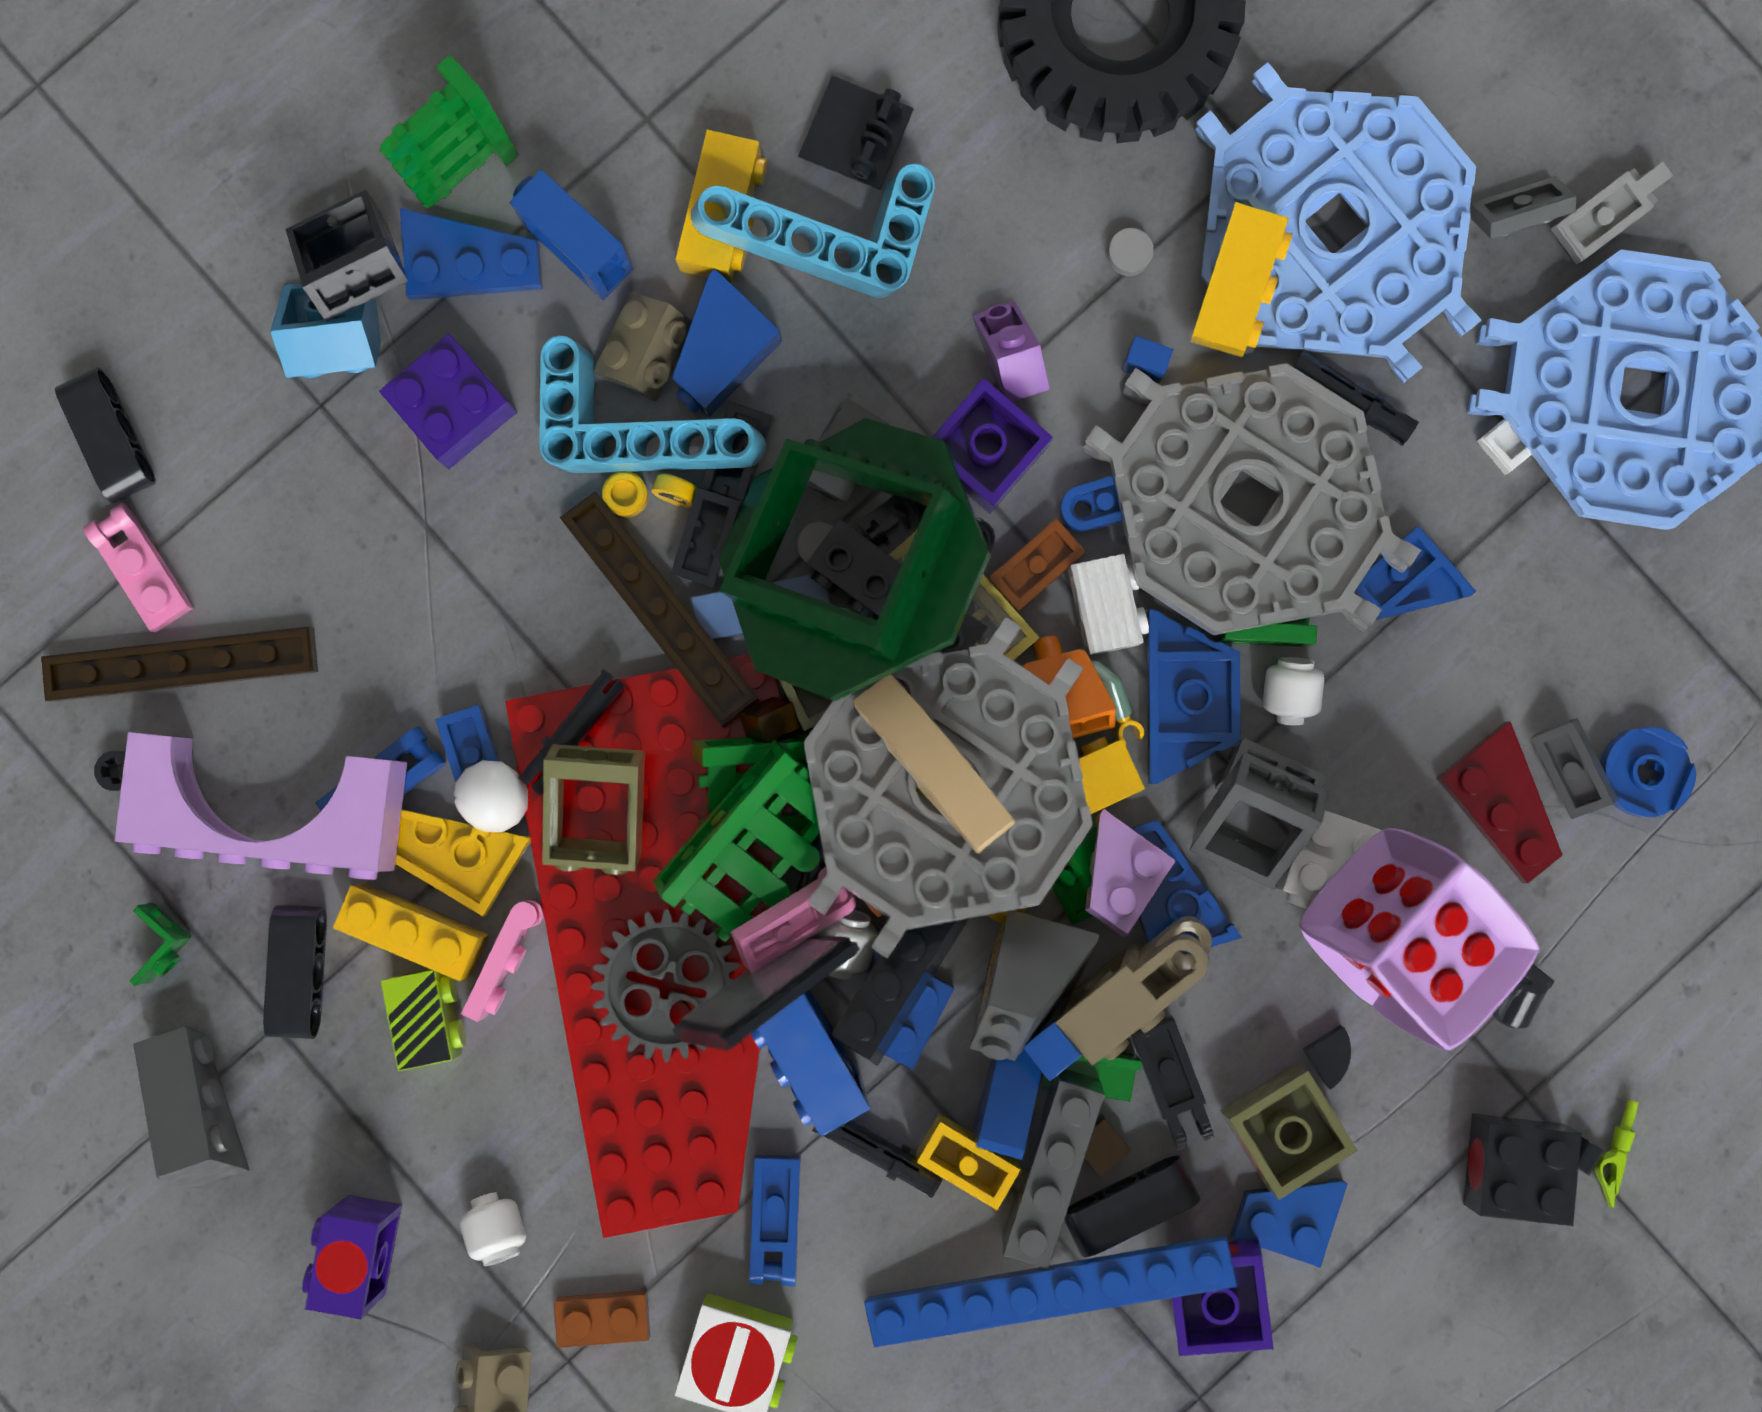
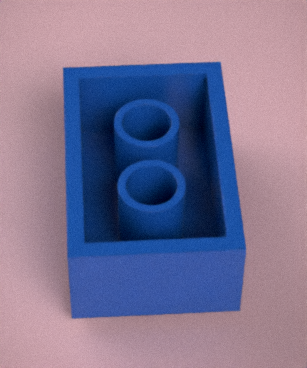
M808 990L752 1032L751 1036L760 1049L767 1045L773 1060L770 1062L773 1073L783 1088L790 1084L796 1099L793 1101V1105L803 1124L808 1126L813 1123L822 1137L868 1111L870 1106L862 1077L842 1043L831 1036L834 1029L812 991Z

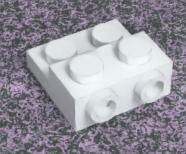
M1325 810L1322 824L1280 878L1276 889L1288 893L1286 902L1307 909L1318 893L1364 843L1382 830Z

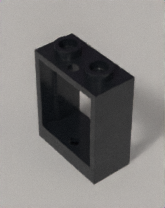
M367 190L285 229L302 287L325 321L333 319L408 281L388 224ZM329 217L337 218L334 223L327 222ZM375 237V241L363 247H360L322 267L320 266L321 263L331 258H334Z

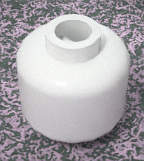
M1299 657L1278 658V664L1267 668L1263 707L1268 712L1277 715L1276 721L1278 723L1303 725L1304 718L1315 716L1321 711L1324 674L1321 670L1314 667L1315 662L1313 660Z
M854 909L851 913L818 933V935L849 937L852 942H857L860 951L829 974L830 976L846 980L851 979L853 974L863 973L870 968L875 952L871 947L878 936V931L870 922L871 919L867 914Z
M497 1192L489 1193L470 1201L472 1209L466 1212L460 1219V1228L468 1255L474 1260H482L484 1266L494 1265L519 1255L518 1247L525 1242L526 1232L516 1202L512 1199L499 1200Z

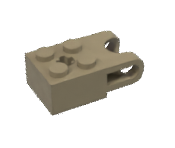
M1193 916L1181 917L1142 948L1135 941L1132 942L1068 995L1064 1000L1055 1023L1092 1066L1103 1057L1108 1061L1117 1057L1129 1045L1127 1038L1138 1029L1146 1033L1154 1028L1165 1016L1162 1010L1201 980L1207 972L1209 953L1212 946V935L1208 926ZM1183 931H1191L1198 935L1200 941H1198L1196 938L1189 934L1179 933ZM1181 951H1188L1189 953H1188V954H1184V953L1181 952Z

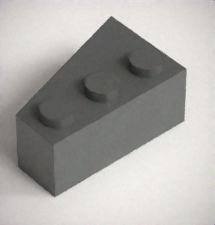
M184 1026L134 1043L156 1177L200 1188L249 1171L215 1065L214 1047L206 1034Z

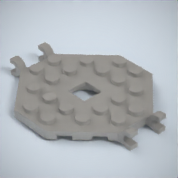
M1287 363L1269 366L1267 370L1245 374L1241 371L1208 377L1202 382L1185 385L1176 383L1165 386L1157 384L1145 373L1135 368L1127 379L1126 387L1122 394L1134 402L1147 404L1148 407L1123 443L1114 439L1100 427L1095 426L1085 441L1086 445L1083 451L1098 460L1107 461L1111 465L1136 585L1212 635L1341 612L1352 625L1363 632L1366 631L1368 626L1374 623L1382 609L1362 599L1354 591L1378 555H1383L1384 560L1390 566L1403 573L1407 567L1412 565L1421 550L1392 533L1389 516L1385 515L1380 492L1382 487L1375 458L1370 453L1366 436L1368 428L1364 412ZM1241 471L1279 494V497L1259 526L1250 525L1221 504V500Z
M1007 617L1004 618L987 644L971 646L967 650L944 654L941 652L932 653L891 674L952 742L1015 821L1011 828L979 853L969 845L929 800L916 792L918 788L916 780L890 753L884 740L856 710L853 700L880 680L837 701H833L804 741L827 875L808 900L809 905L825 915L841 889L845 887L889 917V921L871 947L885 958L889 957L904 932L908 929L1039 905L1093 825L1090 809L1085 798L1082 784L1083 776L1076 743L1072 737L1068 718L1069 711L1065 697L1084 668L1068 658L1051 684H1047L1004 655L1018 637V632L1021 629V626Z

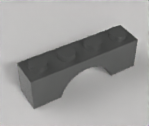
M1067 1069L1052 1079L1043 1107L1041 1126L1034 1154L1023 1185L1019 1192L1015 1194L1002 1234L1004 1256L1045 1269L1049 1268L1105 1096L1100 1080Z

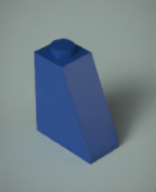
M716 269L708 275L672 377L677 388L680 389L675 396L694 414L700 408L708 417L724 403L782 342L780 330Z
M1025 1049L1015 1061L991 1059L972 1129L976 1147L1021 1160L1025 1151L1042 1073Z

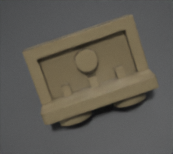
M630 292L593 372L605 380L634 389L647 399L657 401L685 343L692 321L669 303Z
M474 1344L464 1345L462 1360H459L456 1366V1382L460 1389L459 1406L455 1407L453 1412H527L531 1351L526 1347L481 1351Z

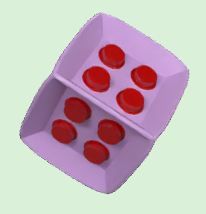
M1395 828L1384 829L1364 843L1318 893L1305 911L1299 924L1300 930L1309 945L1355 994L1372 1005L1384 1018L1419 1040L1443 1050H1451L1457 1047L1477 1031L1526 975L1539 951L1536 938L1529 927L1480 872L1464 862L1463 859L1449 849L1416 834Z

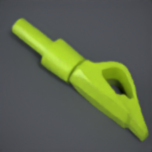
M1627 1099L1620 1126H1615L1611 1142L1612 1147L1603 1154L1594 1168L1607 1204L1611 1208H1614L1615 1196L1618 1195L1628 1152H1630L1636 1132L1632 1131L1639 1102ZM1610 1163V1176L1605 1180L1603 1167L1605 1164Z

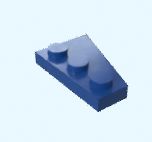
M400 208L404 271L408 279L405 282L406 296L410 300L543 289L540 247L536 240Z
M1154 820L1131 827L1135 832L1176 860L1139 917L1146 942L1148 943L1175 920L1184 916H1193L1208 926L1212 935L1211 947L1242 938L1234 925L1230 923L1209 890L1204 887L1191 869L1190 864L1160 822ZM1183 931L1179 933L1189 934L1196 938L1198 941H1200L1198 935L1191 931ZM1181 951V952H1183L1184 954H1188V953H1189L1188 951Z

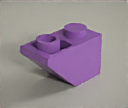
M1015 301L1007 304H996L984 312L973 315L974 323L995 383L1004 396L1011 402H1015L1050 390L1041 346Z

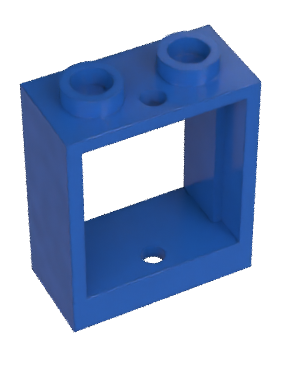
M542 169L534 177L528 176L517 185L513 193L514 198L509 203L526 230L604 301L634 270L622 243Z

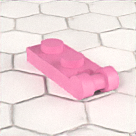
M120 503L110 510V516L101 522L93 520L83 527V531L89 541L102 555L149 631L157 633L194 609L134 513L126 504ZM123 530L128 540L117 546L112 536Z
M826 867L820 871L817 880L731 931L741 959L751 973L854 910L856 902L853 893L845 887L841 889L825 915L809 905L808 900L827 875Z
M532 899L519 902L510 910L461 1015L478 1022L486 1018L488 1013L492 1015L497 1013L507 992L501 986L508 972L514 974L525 956L526 949L521 947L529 928L540 924L544 919L543 907L539 901Z

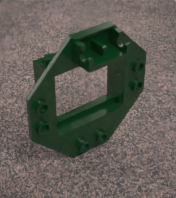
M864 418L821 442L808 439L803 444L786 439L774 467L754 477L718 560L724 575L719 592L730 598L733 602L756 671L837 701L954 643L991 554L954 464L955 459L950 454V447L944 441ZM813 470L927 505L878 620L765 581Z

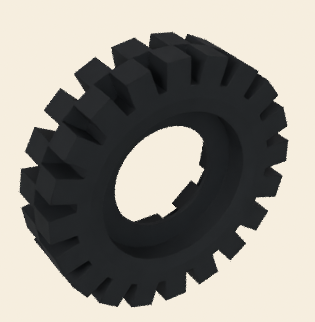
M1000 0L997 28L999 47H1004L1005 49L1003 63L1012 82L1018 79L1021 81L1020 95L1034 111L1043 105L1049 110L1047 121L1065 132L1070 123L1082 127L1080 138L1102 142L1106 132L1116 133L1117 143L1139 141L1142 131L1151 130L1153 137L1173 130L1180 117L1183 116L1186 121L1189 120L1204 106L1209 94L1213 95L1227 72L1241 39L1238 35L1245 22L1246 0H1167L1169 20L1161 41L1147 54L1125 61L1103 58L1093 53L1081 42L1072 22L1071 8L1073 0Z

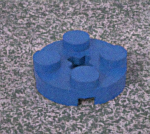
M1658 727L1624 730L1616 738L1612 739L1601 756L1600 764L1618 797V800L1613 805L1626 814L1650 818L1664 815L1670 810H1676L1681 807L1690 797L1696 781L1695 763H1690L1689 755L1686 752L1688 747L1684 741L1676 734ZM1647 760L1653 762L1651 770L1657 773L1656 779L1646 780L1642 783L1640 775L1637 773L1638 766L1645 765Z

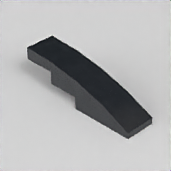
M730 401L724 419L735 418L745 421L762 434L766 443L774 415ZM747 433L740 434L735 438L732 446L734 454L742 452L747 447L749 441ZM759 463L747 468L705 470L701 486L697 487L671 574L712 588L715 587L721 572L718 558L753 482Z

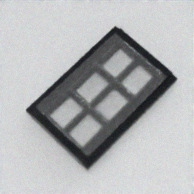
M814 935L757 971L751 973L747 970L682 1018L683 1021L674 1026L673 1032L677 1038H681L683 1043L729 1051L860 951L857 942H852L849 937Z

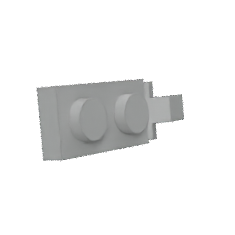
M1663 161L1642 176L1638 174L1635 168L1630 172L1627 171L1578 207L1576 212L1570 213L1550 229L1573 261L1578 264L1654 208L1653 204L1658 200L1652 192L1674 175Z

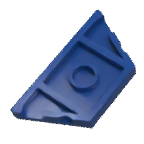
M1148 610V784H1158L1170 776L1240 743V651L1222 642H1216L1206 637L1204 633L1190 626L1186 627L1164 616L1163 613L1157 610Z

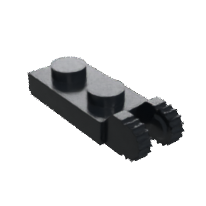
M1168 1016L1163 1018L1154 1028L1146 1033L1138 1029L1131 1035V1039L1138 1057L1142 1061V1067L1160 1115L1164 1120L1166 1119L1167 1126L1178 1151L1188 1147L1186 1133L1177 1117L1178 1114L1192 1109L1197 1130L1204 1140L1215 1137L1204 1108V1104L1207 1103L1174 1017Z

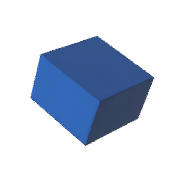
M1135 335L1121 370L1132 373L1137 368L1154 382L1159 383L1165 375L1174 349Z
M1055 1022L1023 1047L1049 1081L1083 1055Z

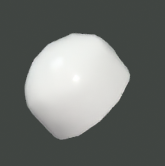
M482 760L466 768L456 781L453 792L455 797L454 803L463 818L476 829L484 832H504L517 825L527 811L528 788L518 778V773L508 765L500 761Z

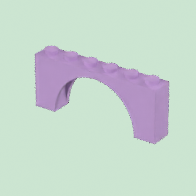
M128 732L114 841L132 843V852L161 854V847L175 848V857L188 859H203L204 852L218 853V862L230 864H246L247 857L261 858V867L273 869H290V862L304 863L305 872L315 874H333L334 867L349 869V877L376 880L378 872L394 871L407 762L346 756L340 782L324 809L300 830L280 839L264 841L235 831L225 824L209 807L195 777L192 757L193 739Z

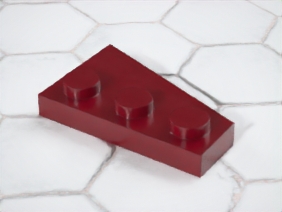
M1511 721L1500 725L1436 778L1522 883H1530L1563 855Z

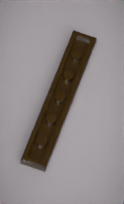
M596 491L559 517L723 728L739 717V711L751 707L759 701L752 689Z
M313 627L41 656L45 701L49 702L318 672Z

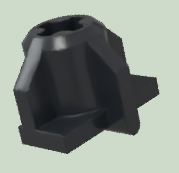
M1532 964L1514 990L1492 1013L1493 1016L1500 1023L1510 1028L1521 1029L1528 1027L1548 989L1552 987L1554 980L1536 965Z

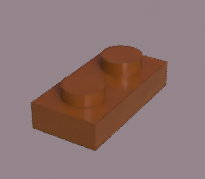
M1056 518L994 572L988 580L1018 613L1080 559L1086 551Z
M647 1290L557 1297L554 1301L557 1348L648 1341L650 1338Z

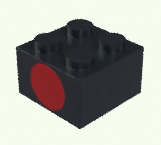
M1472 1114L1463 1204L1483 1217L1573 1226L1582 1133L1562 1123Z

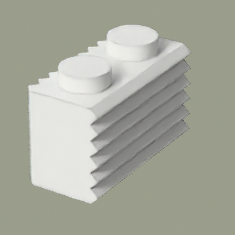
M1119 554L1071 565L1067 569L1083 645L1087 655L1101 654L1144 643L1142 635L1149 633L1147 616L1143 607L1136 608L1133 590H1138L1139 587L1136 585L1132 563L1126 564L1125 555Z

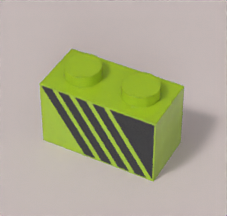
M426 969L381 980L398 1072L452 1061L462 1055L461 1047L466 1045V1035L462 1021L455 1018L452 1002L457 1001V988L453 978L434 970Z

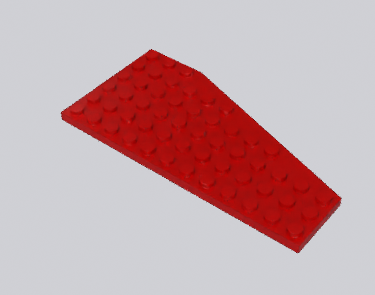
M750 654L727 658L758 697L759 701L757 703L771 697L780 698L777 679L756 671ZM677 668L617 679L626 686L625 690H622L579 744V746L645 751L642 855L635 871L612 875L595 868L562 871L554 865H542L543 794L540 795L531 789L532 784L542 771H539L527 786L528 809L525 812L531 838V847L603 1238L738 1212L759 1064L760 1048L755 1043L751 1034L729 1051L706 1047V1050L702 1051L696 1045L688 1044L689 1055L686 1059L683 1058L678 1048H672L669 1061H664L662 1049L655 1048L649 1060L645 1059V1045L639 1043L631 1053L628 1052L627 1048L630 1037L624 1035L622 1038L613 1041L612 1036L618 1026L615 1022L601 1026L600 1021L609 1013L608 1009L593 1007L594 1002L604 997L603 991L591 989L592 983L604 980V975L594 970L593 966L600 963L608 964L609 958L600 949L602 946L616 949L618 944L614 940L612 933L617 931L625 937L631 934L627 923L630 919L640 928L644 927L646 912H650L655 923L662 921L665 909L669 910L672 922L677 923L684 912L679 906L683 898L674 908L659 896L653 880L698 829V820H705L707 818L706 787L699 788L697 786V774H705L706 767H702L693 759L692 740L746 737L740 716L723 728ZM611 680L608 683V685L604 688L603 693H605L608 690V688L615 680ZM592 684L505 701L518 775L522 774L544 745L541 742L547 735L551 738ZM751 764L736 765V771L749 770ZM564 779L563 837L627 842L628 784ZM787 802L782 808V814L792 813L793 806ZM755 841L746 850L768 868L780 856L772 849L760 847ZM714 863L707 869V871L702 876H704L709 871V869L714 865ZM727 873L716 884L719 889L738 903L749 892L748 889ZM761 900L751 913L756 917L771 908V906ZM697 909L691 915L688 914V926L694 927L702 918L706 920L703 930L706 936L719 927ZM730 936L726 942L718 938L715 942L717 947L731 944L732 950L723 958L725 962H739L740 967L729 973V978L739 980L750 971L744 965L733 937ZM654 943L642 945L637 952V961L645 969H655L664 960L663 950ZM691 955L684 960L682 973L687 979L697 981L707 974L708 963L704 957ZM629 971L626 974L628 980L659 987L660 996L668 997L669 992L673 990L699 998H705L707 995V991L704 989L675 983L674 974L671 972H665L663 979L653 978L633 971ZM643 989L631 990L625 997V1006L633 1014L647 1012L652 1004L651 996ZM680 1000L672 1005L669 1014L670 1018L675 1024H679L694 1013L696 1007L687 1000Z

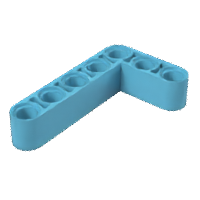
M909 164L897 172L888 181L884 189L870 240L717 185L709 187L702 192L691 209V221L699 233L711 239L871 297L884 298L902 287L909 278L934 194L935 181L931 172L921 164ZM902 180H907L914 184L917 190L916 199L910 198L903 192ZM713 202L720 205L724 210L725 220L718 222L710 219L705 213L704 204ZM757 218L763 221L768 230L767 237L762 238L752 234L749 230L748 219ZM889 222H895L903 228L905 233L904 241H898L892 237L889 231ZM792 234H801L808 240L810 245L809 253H801L794 248L791 241ZM835 249H842L848 253L851 258L850 269L842 268L837 264L834 258ZM877 264L885 265L890 269L893 276L891 284H886L878 278L876 273Z
M562 335L550 338L542 347L540 355L539 447L544 460L555 467L570 473L747 468L755 466L765 455L766 443L764 437L758 430L741 419L594 424L595 373L593 370L595 363L590 351L571 338ZM569 352H574V359L571 365L566 369H562V360ZM569 396H573L572 408L566 414H562V403ZM747 433L749 438L747 447L742 452L734 454L732 446L735 438L740 434ZM703 435L704 445L701 451L690 455V442L696 436ZM659 436V449L655 454L647 457L646 446L652 438ZM615 438V451L609 457L604 458L603 449L606 442ZM572 440L573 449L571 454L567 458L562 459L561 449L567 441Z

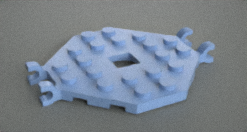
M1267 62L1253 74L1254 80L1251 82L1256 91L1264 99L1270 101L1265 107L1231 135L1225 130L1211 110L1196 122L1198 127L1195 128V132L1215 151L1201 279L1208 287L1235 202L1288 217L1285 231L1293 233L1285 260L1275 259L1270 275L1277 277L1278 282L1270 305L1261 302L1256 320L1263 321L1264 324L1256 346L1381 357L1388 361L1392 371L1404 383L1423 367L1407 351L1403 343L1443 311L1448 322L1460 337L1481 321L1478 315L1461 298L1464 252L1467 247L1471 214L1469 211L1476 166L1417 96L1399 95L1398 98L1371 96V93L1346 91L1324 93L1310 92L1303 88H1289ZM1340 194L1367 228L1339 251L1331 253L1306 224V220L1336 195Z
M1621 249L1522 323H1511L1505 320L1489 318L1487 325L1479 326L1477 344L1485 346L1511 345L1505 393L1479 389L1477 395L1472 394L1469 396L1467 414L1503 416L1525 447H1528L1534 459L1578 517L1669 530L1678 526L1690 514L1705 503L1713 500L1740 480V477L1756 465L1762 463V337L1757 332L1760 327L1739 299L1733 300L1718 281L1721 276L1710 262ZM1625 367L1666 373L1660 415L1626 410L1622 406L1620 398Z

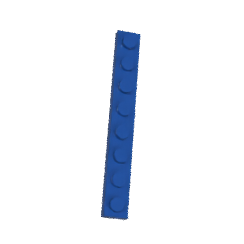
M1227 1235L1054 1264L1049 1265L1048 1269L1037 1267L867 1297L864 1305L875 1348L1237 1287V1277Z

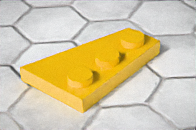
M402 809L395 864L479 915L486 916L530 844L531 838L505 831L484 832L476 829L469 823Z

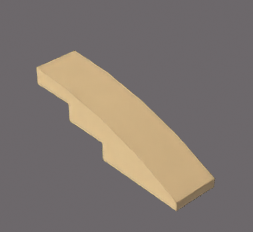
M891 674L882 678L853 700L858 713L884 740L890 753L916 780L921 792L977 853L1015 824L1014 819L981 777Z

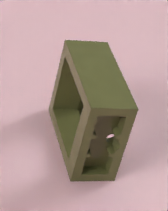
M558 744L551 746L544 758L542 865H554L562 871L595 868L612 875H620L636 870L642 855L645 751ZM564 779L628 784L627 842L563 837Z

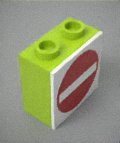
M706 1292L675 1396L725 1412H767L769 1406L777 1409L785 1380L777 1378L782 1362L791 1364L798 1340L797 1335L791 1334L793 1318Z

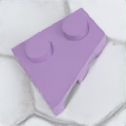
M1103 809L1095 818L1094 826L1097 827L1095 850L1091 853L1089 871L1092 878L1091 885L1087 889L1085 910L1124 937L1129 934L1176 860Z

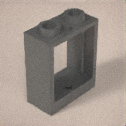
M1243 752L1198 819L1190 851L1273 889L1322 824L1329 791ZM1238 800L1294 825V828L1277 851L1221 825Z

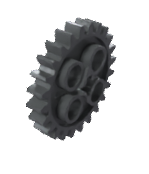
M668 909L664 910L662 921L655 923L650 912H646L645 926L641 928L633 920H628V928L631 934L625 937L623 934L614 931L612 935L618 944L616 949L602 946L600 949L609 958L608 964L600 963L593 966L594 970L604 975V980L591 984V989L604 992V997L594 1002L593 1007L599 1009L607 1008L609 1012L600 1021L601 1026L615 1022L618 1027L612 1036V1040L616 1041L627 1035L630 1037L627 1051L631 1053L639 1043L645 1045V1059L648 1060L653 1055L655 1048L662 1049L664 1061H669L672 1048H678L683 1058H688L689 1043H683L681 1038H677L673 1032L674 1026L677 1025L671 1020L669 1015L673 1004L680 1000H687L693 1003L696 1010H698L737 981V979L729 978V973L740 967L739 962H725L723 958L732 950L731 944L717 947L715 942L719 937L713 931L707 936L703 933L706 920L702 918L694 927L688 926L689 918L685 911L680 916L678 923L672 922ZM647 943L658 945L664 953L662 964L652 970L641 967L637 961L639 948ZM691 955H700L708 963L707 974L697 981L687 979L682 973V964ZM629 971H633L653 978L663 979L665 972H671L674 974L675 983L704 989L707 991V995L705 998H699L673 990L669 992L668 997L660 996L659 987L628 980L626 974ZM643 989L651 996L652 1004L647 1012L633 1014L626 1008L625 997L631 990ZM696 1045L702 1051L706 1050L705 1046Z

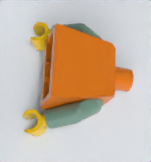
M1046 636L1033 644L1037 661L1026 663L1022 667L1049 685L1068 658L1084 668L1075 684L1065 696L1073 739L1113 728L1112 734L1115 741L1123 739L1126 746L1123 730L1128 725L1133 727L1137 739L1141 740L1143 738L1144 728L1140 723L1130 718L1133 710L1122 679L1100 661L1090 660L1086 651L1082 649L1063 653L1057 636Z

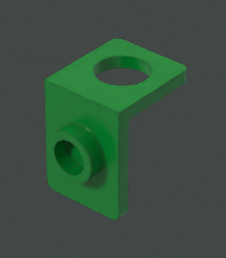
M154 903L137 905L133 912L163 938L165 942L131 978L129 982L134 987L150 983L157 975L163 977L171 971L181 958L177 953L191 938L185 930Z

